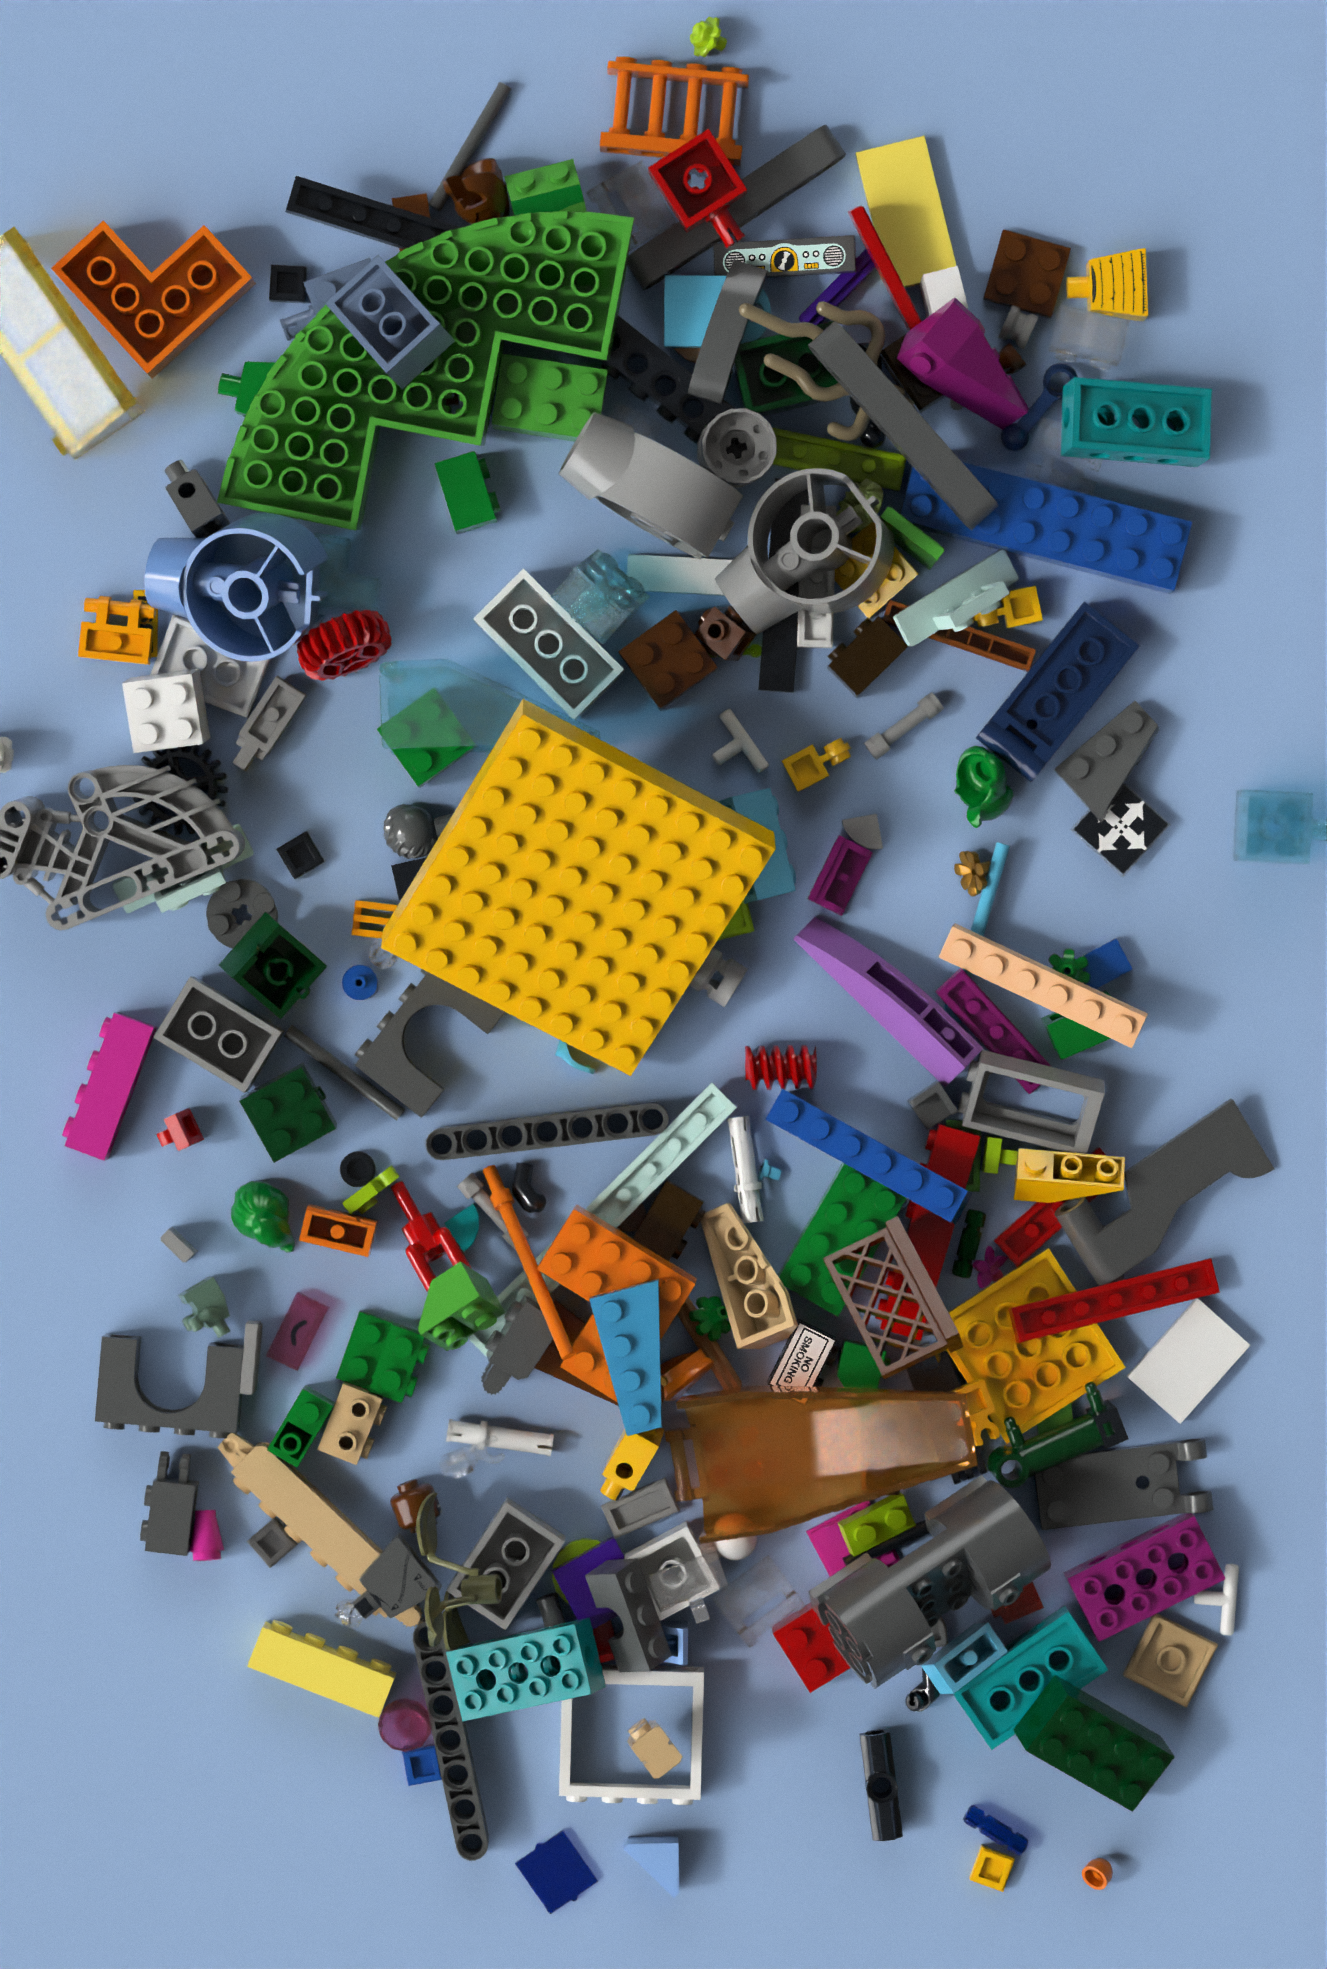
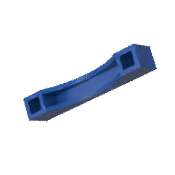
M783 1088L765 1119L955 1225L972 1196L971 1192Z

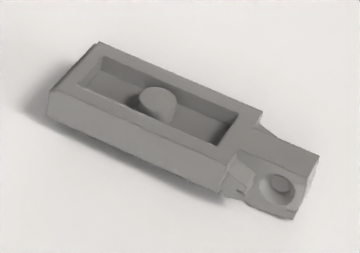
M276 676L238 733L239 738L236 744L242 748L232 763L246 772L255 757L263 761L266 755H269L307 695L279 676Z

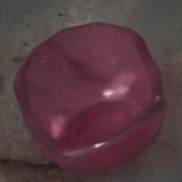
M409 1698L396 1699L389 1703L383 1709L378 1720V1730L382 1740L392 1749L404 1752L423 1747L431 1734L427 1709L419 1701Z

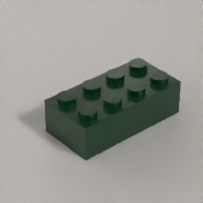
M1054 1675L1013 1729L1027 1752L1132 1812L1175 1758L1160 1735L1057 1675Z

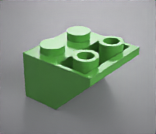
M460 1261L431 1281L418 1331L421 1336L444 1350H454L463 1346L468 1341V1337L477 1331L493 1326L497 1322V1318L503 1315L505 1311L487 1278Z

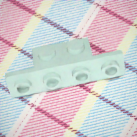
M1004 549L998 550L897 613L893 619L909 647L915 646L939 630L953 628L954 632H958L973 624L972 617L981 612L984 615L997 609L1001 605L999 600L1010 594L1007 587L1018 581L1019 577Z
M233 825V828L238 830L245 840L244 851L239 857L124 905L125 912L131 913L156 901L162 913L168 910L175 911L186 906L189 900L195 897L211 895L218 891L221 885L226 883L223 869L254 854L241 825ZM224 840L221 844L210 849L213 855L222 850L229 851L234 845L232 840ZM159 867L158 870L146 875L149 882L155 878L164 877L169 872L167 867ZM124 876L112 883L113 889L120 901L134 896L137 891L136 882L128 876Z

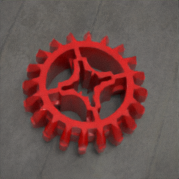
M365 609L361 612L355 610L349 614L343 613L339 617H332L331 620L320 623V626L310 629L309 634L301 638V641L297 644L298 660L301 668L305 670L306 675L310 676L311 679L324 681L328 678L334 680L340 676L345 677L347 674L357 673L358 670L368 667L370 663L378 661L380 656L385 655L392 645L391 631L387 622L384 621L378 611Z

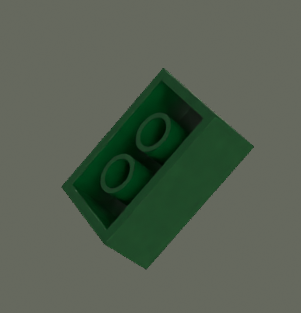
M834 321L818 324L817 326L825 330ZM778 334L742 343L733 365L743 407L759 413L762 417L823 402L806 395L792 378L767 367L764 363V357L769 353L800 366L821 387H830L839 382L809 349L808 344L813 340L808 337L790 338Z

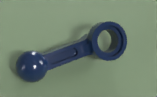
M1056 363L1046 370L1043 377L1044 390L1029 408L1028 413L1023 415L1018 423H1012L1003 429L1001 442L1006 449L1019 451L1027 445L1029 441L1028 432L1051 404L1063 397V391H1056L1052 388L1050 384L1051 376L1056 372H1064L1068 374L1070 379L1078 377L1076 370L1066 363Z

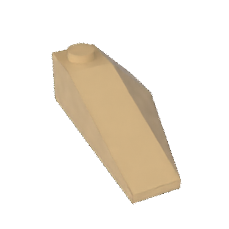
M726 1203L706 1212L701 1220V1224L737 1349H762L789 1338L798 1326L789 1293L731 1203Z

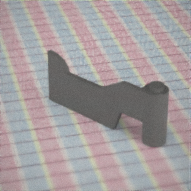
M1229 1099L1125 1171L1124 1178L1131 1209L1108 1225L1104 1226L1101 1224L1086 1197L1066 1201L1057 1208L1054 1215L1096 1283L1104 1285L1123 1280L1125 1277L1124 1273L1156 1252L1177 1209L1228 1172L1241 1178H1255L1274 1170V1167L1233 1099Z

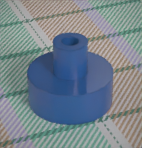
M352 966L343 976V990L352 999H368L377 990L378 977L373 969L368 966ZM358 979L362 980L361 986L357 985Z

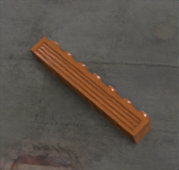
M889 600L882 620L886 624L897 627L893 617L907 608L908 605ZM969 626L958 632H954L953 628L939 630L927 637L1026 672L1030 670L1036 649Z

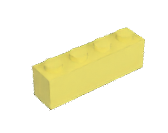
M273 1620L272 1624L264 1623L247 1667L367 1714L380 1717L396 1676V1672L390 1670L392 1667L390 1664L374 1658L371 1659V1662L358 1658L359 1653L345 1646H339L338 1649L324 1645L325 1639L311 1633H306L305 1637L291 1632L292 1626L278 1620Z

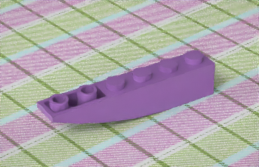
M814 917L793 938L944 1087L960 1074L982 1051L983 1047L927 993L879 955L845 933Z

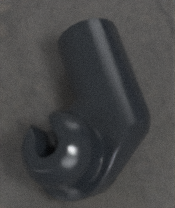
M517 1162L512 1195L524 1211L528 1213L543 1211L546 1206V1198L544 1195L537 1193L530 1185L534 1165Z
M923 1668L922 1682L905 1699L906 1706L911 1711L920 1712L927 1709L940 1695Z

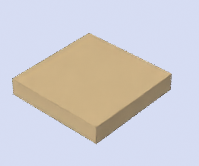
M1157 1613L1151 1617L1123 1672V1676L1187 1708L1218 1644Z

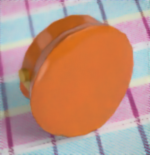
M701 1348L661 1364V1384L664 1387L665 1401H675L714 1366V1360L707 1357Z

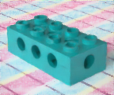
M1074 377L1063 386L1061 456L1198 467L1210 459L1212 389ZM1098 414L1105 419L1106 425L1099 421ZM1132 417L1138 420L1140 428L1133 423ZM1166 420L1173 424L1174 431L1168 427Z
M1064 1605L1005 1646L1008 1651L1006 1654L953 1695L987 1745L993 1750L1015 1735L1013 1729L1054 1675L1082 1689L1109 1669ZM1062 1650L1066 1652V1657L1062 1663H1049V1657L1054 1651ZM1032 1670L1037 1672V1677L1033 1683L1022 1684L1019 1682L1020 1676L1025 1671ZM1002 1690L1008 1693L1006 1701L1002 1704L990 1702L994 1692Z
M590 1617L466 1644L446 1652L463 1722L586 1696L606 1687ZM556 1658L559 1660L561 1668L557 1665ZM524 1665L526 1666V1668H527V1670H528V1674L526 1673V1671H525V1669H524ZM492 1672L494 1673V1675H495V1677H496V1681L494 1680V1678H493V1676H492Z

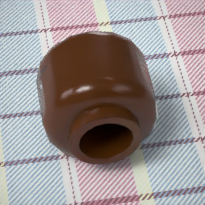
M412 1479L397 1486L399 1492L392 1496L390 1505L399 1527L404 1530L410 1529L411 1534L417 1533L416 1519L419 1508L424 1499L429 1494L435 1493L429 1483L418 1484L417 1479ZM437 1496L434 1501L435 1519L442 1512Z

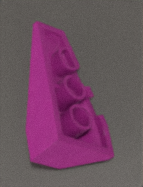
M953 298L905 334L897 359L921 382L1003 430L1028 413L1029 408L1012 377L1007 375L1002 368L995 347L991 348L984 336L985 329L980 320L960 301Z

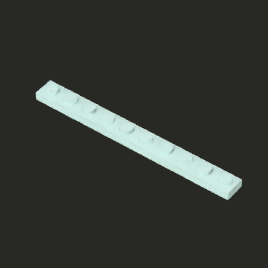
M711 1083L586 1210L617 1228L737 1107ZM552 1242L535 1258L537 1265L541 1262ZM524 1270L497 1296L505 1313L498 1317L497 1322L490 1328L479 1330L468 1337L486 1357L488 1349L485 1348V1345L495 1330L500 1332L508 1321L504 1317L511 1304L515 1300L520 1302L524 1295L538 1303ZM541 1272L551 1294L560 1283Z

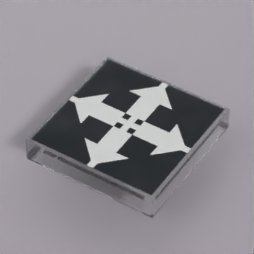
M1124 783L1125 786L1119 796H1116L1110 805L1102 823L1088 809L1070 829L1122 877L1171 825L1126 783Z

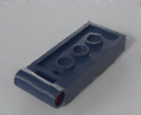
M1083 602L980 731L976 739L1028 781L1032 782L1140 645L1086 602ZM1028 720L1035 722L1034 729L1027 727Z

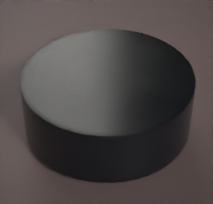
M352 1152L345 1156L341 1162V1177L350 1186H365L375 1176V1162L365 1152Z

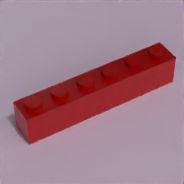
M938 1123L936 1130H929L924 1149L930 1150L927 1163H920V1165L965 1189L981 1136ZM909 1200L904 1216L910 1218L906 1233L936 1288L955 1224ZM888 1271L885 1285L900 1291L904 1277L902 1274ZM908 1286L906 1293L912 1294ZM889 1295L887 1300L880 1298L877 1309L891 1313L897 1298ZM903 1300L898 1315L915 1320L920 1307L917 1303ZM875 1316V1319L880 1320V1329L885 1330L888 1320ZM923 1316L921 1322L926 1323V1319ZM895 1322L891 1332L909 1337L912 1327ZM918 1329L915 1339L921 1341L924 1330Z

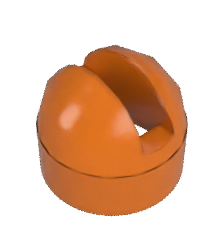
M1103 1858L1092 1859L1082 1870V1877L1085 1883L1096 1890L1104 1889L1113 1876L1111 1864Z

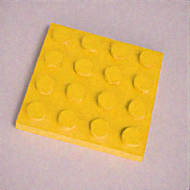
M1049 1248L948 1312L960 1334L963 1347L950 1353L949 1349H946L967 1383L977 1379H984L996 1412L988 1416L998 1427L999 1433L1006 1444L1010 1442L1004 1420L1007 1417H1014L1016 1424L1019 1425L1023 1434L1087 1393L1085 1390L1086 1383L1094 1382L1098 1386L1126 1368L1097 1323L1016 1343L1008 1308L1076 1292Z

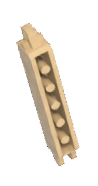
M230 1433L217 1448L234 1468L231 1473L235 1476L233 1479L235 1485L248 1495L252 1492L261 1500L258 1504L259 1507L272 1519L278 1516L287 1525L284 1530L294 1541L300 1543L303 1540L312 1549L310 1555L317 1563L324 1568L327 1565L333 1568L338 1573L335 1577L336 1580L346 1590L351 1592L355 1589L360 1595L367 1591L359 1579L383 1550L293 1465L267 1451L270 1443L258 1442L254 1446L239 1434ZM415 1605L398 1614L395 1618L399 1622H403V1625H406V1627H415L421 1621L422 1608L419 1605ZM381 1607L372 1613L375 1616L380 1613L384 1618L387 1617V1614Z

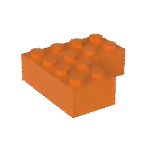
M103 220L51 268L151 379L161 372L256 284L252 276L205 225L151 273Z
M578 1204L573 1208L537 1267V1270L589 1302L591 1296L659 1279L660 1340L694 1288L697 1280L696 1277L662 1258ZM592 1312L572 1344L575 1355L562 1360L560 1367L617 1402Z

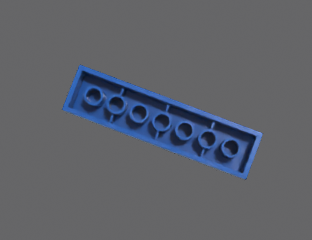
M962 462L998 504V507L973 530H970L913 466L911 467L899 514L921 530L998 550L1004 549L1009 553L1167 594L1175 591L1192 526L1191 521Z

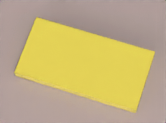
M925 136L856 152L855 156L872 224L904 287L919 285L923 274L957 266Z

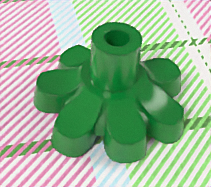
M1065 949L1062 958L1055 953L1048 958L1049 963L1053 966L1052 969L1065 974L1064 970L1068 968L1071 972L1065 975L1084 984L1090 981V974L1083 971L1089 964L1088 959L1085 956L1075 959V951L1073 949Z
M704 1296L696 1299V1305L699 1309L691 1310L689 1312V1319L693 1322H699L695 1329L699 1336H704L708 1333V1339L711 1342H715L721 1337V1333L727 1334L731 1330V1325L727 1321L726 1308L722 1305L721 1298L718 1296H711L709 1299Z

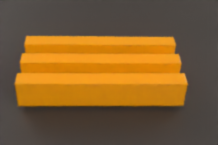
M355 900L351 935L382 939L383 932L360 929V924L365 922L386 925L390 918L362 915V908L394 912L398 905Z

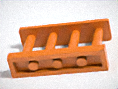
M616 57V61H608V75L618 77L613 127L609 128V132H601L600 152L664 158L697 136L702 84L723 86L719 135L715 139L731 165L740 166L742 145H735L736 140L732 139L737 88H748L749 75L742 74L743 70L735 67H723L721 72L707 71L706 65L693 63L686 64V68L672 67L671 62L664 60H652L651 65L637 64V59L631 57ZM632 77L653 79L648 131H644V136L631 135L630 130L627 129ZM667 81L688 83L683 134L679 135V139L665 138V133L662 132Z

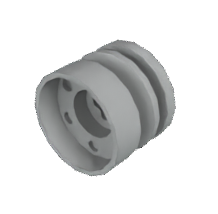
M746 408L729 409L718 414L702 430L697 443V459L700 466L733 488L744 487L762 477L772 466L777 453L776 436L771 424L759 413ZM731 441H735L736 446H742L744 451L738 454V459H735L734 454H727L726 449L731 445Z

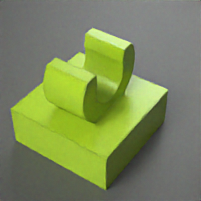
M985 1136L981 1171L998 1174L999 1163L1016 1165L1018 1151L1002 1149V1138Z

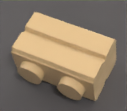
M643 1718L628 1730L630 1733L627 1741L629 1746L654 1779H659L681 1762L683 1756L656 1720L647 1722Z

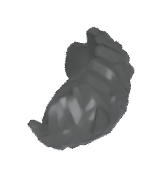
M402 804L388 812L384 821V839L387 846L392 848L394 853H397L399 857L403 856L407 859L423 857L430 853L438 837L434 819L428 811L421 807Z

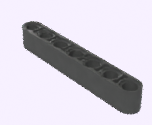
M821 126L741 179L747 188V194L730 205V209H728L739 228H741L834 166L846 156V153L828 126ZM705 221L688 233L685 232L680 222H677L628 256L627 266L642 289L647 290L665 279V275H671L711 248L713 244L720 242L721 238L711 222L706 223Z
M834 321L808 344L809 349L970 530H973L998 507L991 494L839 323Z
M650 1102L437 1128L428 1135L426 1150L436 1160H450L653 1136L662 1133L666 1129L669 1117L667 1110L662 1105ZM656 1109L661 1112L663 1122L658 1128L651 1129L644 1125L642 1117L647 1110ZM621 1113L627 1118L628 1126L623 1132L615 1133L609 1129L607 1121L612 1114ZM585 1117L592 1122L593 1130L591 1134L586 1137H580L573 1132L572 1125L577 1118ZM549 1121L555 1124L558 1130L555 1139L544 1141L538 1136L537 1129L542 1122ZM507 1126H516L521 1130L522 1140L519 1144L509 1145L503 1140V1130ZM481 1130L486 1134L487 1144L484 1148L474 1149L468 1144L467 1138L471 1131ZM445 1134L449 1136L452 1141V1148L449 1152L439 1153L433 1148L432 1142L436 1135Z
M424 1617L421 1618L418 1625L416 1624L413 1632L415 1654L456 1848L462 1858L475 1861L482 1858L488 1848L489 1833L466 1723L462 1721L446 1655L448 1650H446L443 1636L436 1647H430L429 1643L421 1638L420 1630L427 1626ZM432 1661H440L445 1665L446 1673L443 1676L434 1677L428 1673L427 1665ZM441 1695L448 1696L453 1701V1708L448 1711H440L436 1708L434 1700ZM447 1730H454L460 1735L461 1741L457 1745L449 1746L443 1742L441 1735ZM453 1765H462L467 1769L468 1776L462 1780H455L450 1776L449 1768ZM462 1799H468L474 1804L475 1810L470 1814H462L457 1810L456 1803ZM468 1834H476L483 1843L479 1848L470 1849L464 1844L463 1838Z

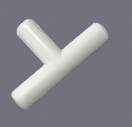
M727 709L722 712L719 717L734 739L712 754L715 762L718 765H722L743 751L757 772L760 773L769 766L768 762L733 711Z
M1236 1564L1225 1565L1224 1576L1226 1579L1224 1580L1223 1592L1203 1590L1194 1595L1195 1604L1222 1606L1220 1633L1228 1636L1234 1634L1239 1575V1566Z

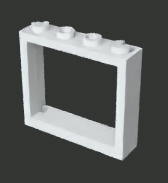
M601 1664L605 1684L693 1686L690 1786L570 1782L573 1698L562 1700L559 1796H566V1800L570 1802H586L587 1797H602V1802L621 1803L623 1798H637V1803L656 1804L658 1799H672V1803L676 1805H691L693 1800H701L704 1667L657 1666L647 1672H619L617 1664Z

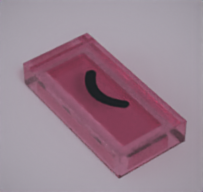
M297 1292L266 1356L298 1371L329 1306Z

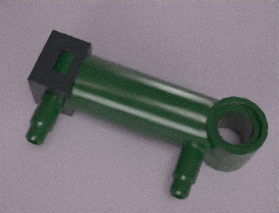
M1088 1382L1085 1384V1390L1091 1407L1085 1409L1087 1414L1024 1440L1020 1427L1016 1424L1014 1417H1007L1004 1420V1424L1012 1446L1004 1445L994 1449L988 1458V1469L1001 1485L1007 1488H1016L1024 1484L1028 1477L1102 1445L1107 1449L1128 1440L1129 1438L1117 1408L1108 1399L1103 1401L1096 1384ZM1015 1460L1016 1464L1013 1471L1006 1474L1001 1472L1005 1462Z

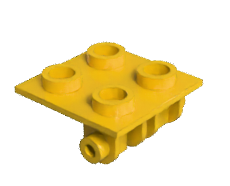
M873 521L852 538V550L870 558L874 554L877 537L876 524ZM895 546L892 564L884 582L871 597L858 605V608L868 618L872 617L919 574ZM849 557L843 566L835 569L834 580L845 590L862 576L868 565Z

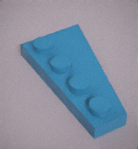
M659 1279L591 1296L589 1298L626 1435L630 1436L661 1428Z

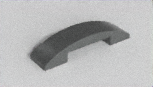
M734 259L709 321L692 374L688 394L722 405L733 373L732 368L749 323V319L740 315L739 306L743 303H749L753 306L757 305L768 270Z

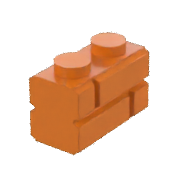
M309 1204L305 1212L299 1241L369 1257L379 1220L334 1209L327 1210L325 1207Z

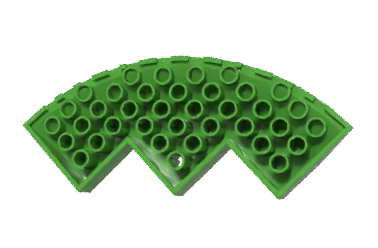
M588 211L526 213L492 218L446 231L434 238L406 248L385 261L391 270L454 338L455 342L405 388L401 389L329 307L325 305L307 326L295 336V339L283 355L279 357L268 372L258 394L255 395L250 404V408L235 438L236 441L231 454L228 457L217 503L274 513L355 531L361 530L380 426L485 446L505 340L609 361L623 293L634 217ZM456 393L459 395V400L463 402V407L457 409L456 414L451 413L452 407L446 405L447 399L454 398Z

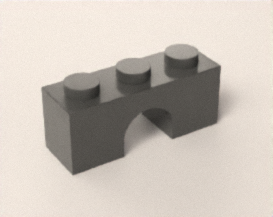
M638 1558L607 1560L585 1575L596 1608H609L613 1610L623 1623L624 1629L608 1640L619 1672L651 1671L672 1656Z

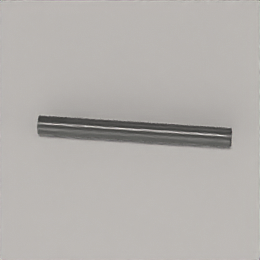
M498 83L444 178L456 175L461 176L509 95L510 87L504 83ZM442 181L428 204L439 212L450 196L446 194Z
M291 1025L284 1037L393 1119L398 1120L404 1112V1108L295 1026Z

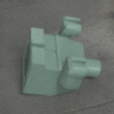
M207 1277L178 1295L183 1304H189L192 1308L193 1313L182 1320L187 1331L193 1330V1332H197L203 1327H212L218 1338L230 1332L229 1327L224 1319L230 1316L225 1296L214 1277Z

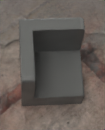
M935 1081L907 1100L927 1130L949 1115H954L958 1112L938 1081Z

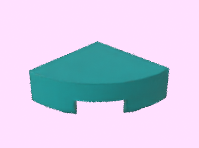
M474 1203L444 1222L463 1252L473 1244L479 1231V1213Z

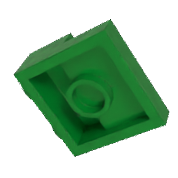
M359 1311L336 1378L368 1389L369 1392L402 1403L405 1396L412 1397L418 1377L412 1376L417 1362L420 1364L424 1363L430 1344L424 1342L425 1337L421 1336L417 1330Z

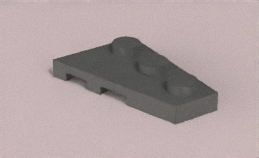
M1134 701L1055 768V772L1102 823L1108 813L1107 810L1115 797L1119 796L1125 786V781L1135 765H1138L1158 733L1159 727L1144 709Z

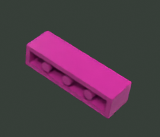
M118 1012L113 1013L112 1019L109 1017L105 1018L99 1037L104 1038L100 1051H93L87 1066V1070L92 1071L87 1085L83 1083L80 1085L75 1098V1103L79 1104V1108L75 1118L69 1116L62 1136L67 1138L64 1146L104 1161L109 1159L156 1033V1026Z

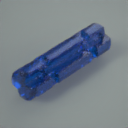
M971 1805L967 1809L963 1817L967 1825L974 1829L976 1827L979 1828L980 1833L1001 1846L1007 1845L1008 1850L1017 1856L1023 1854L1029 1843L1025 1836L1018 1832L1013 1833L1012 1828L991 1815L985 1816L984 1811L975 1805Z

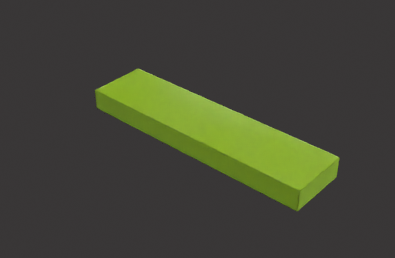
M772 427L776 436L777 449L772 465L799 471L812 468L834 470L845 474L853 482L861 483L867 478L879 484L881 488L900 491L906 464V458L903 455Z

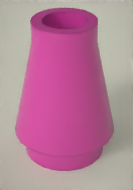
M216 1510L195 1511V1521L189 1552H193V1561L221 1560V1551H224V1546L216 1518Z

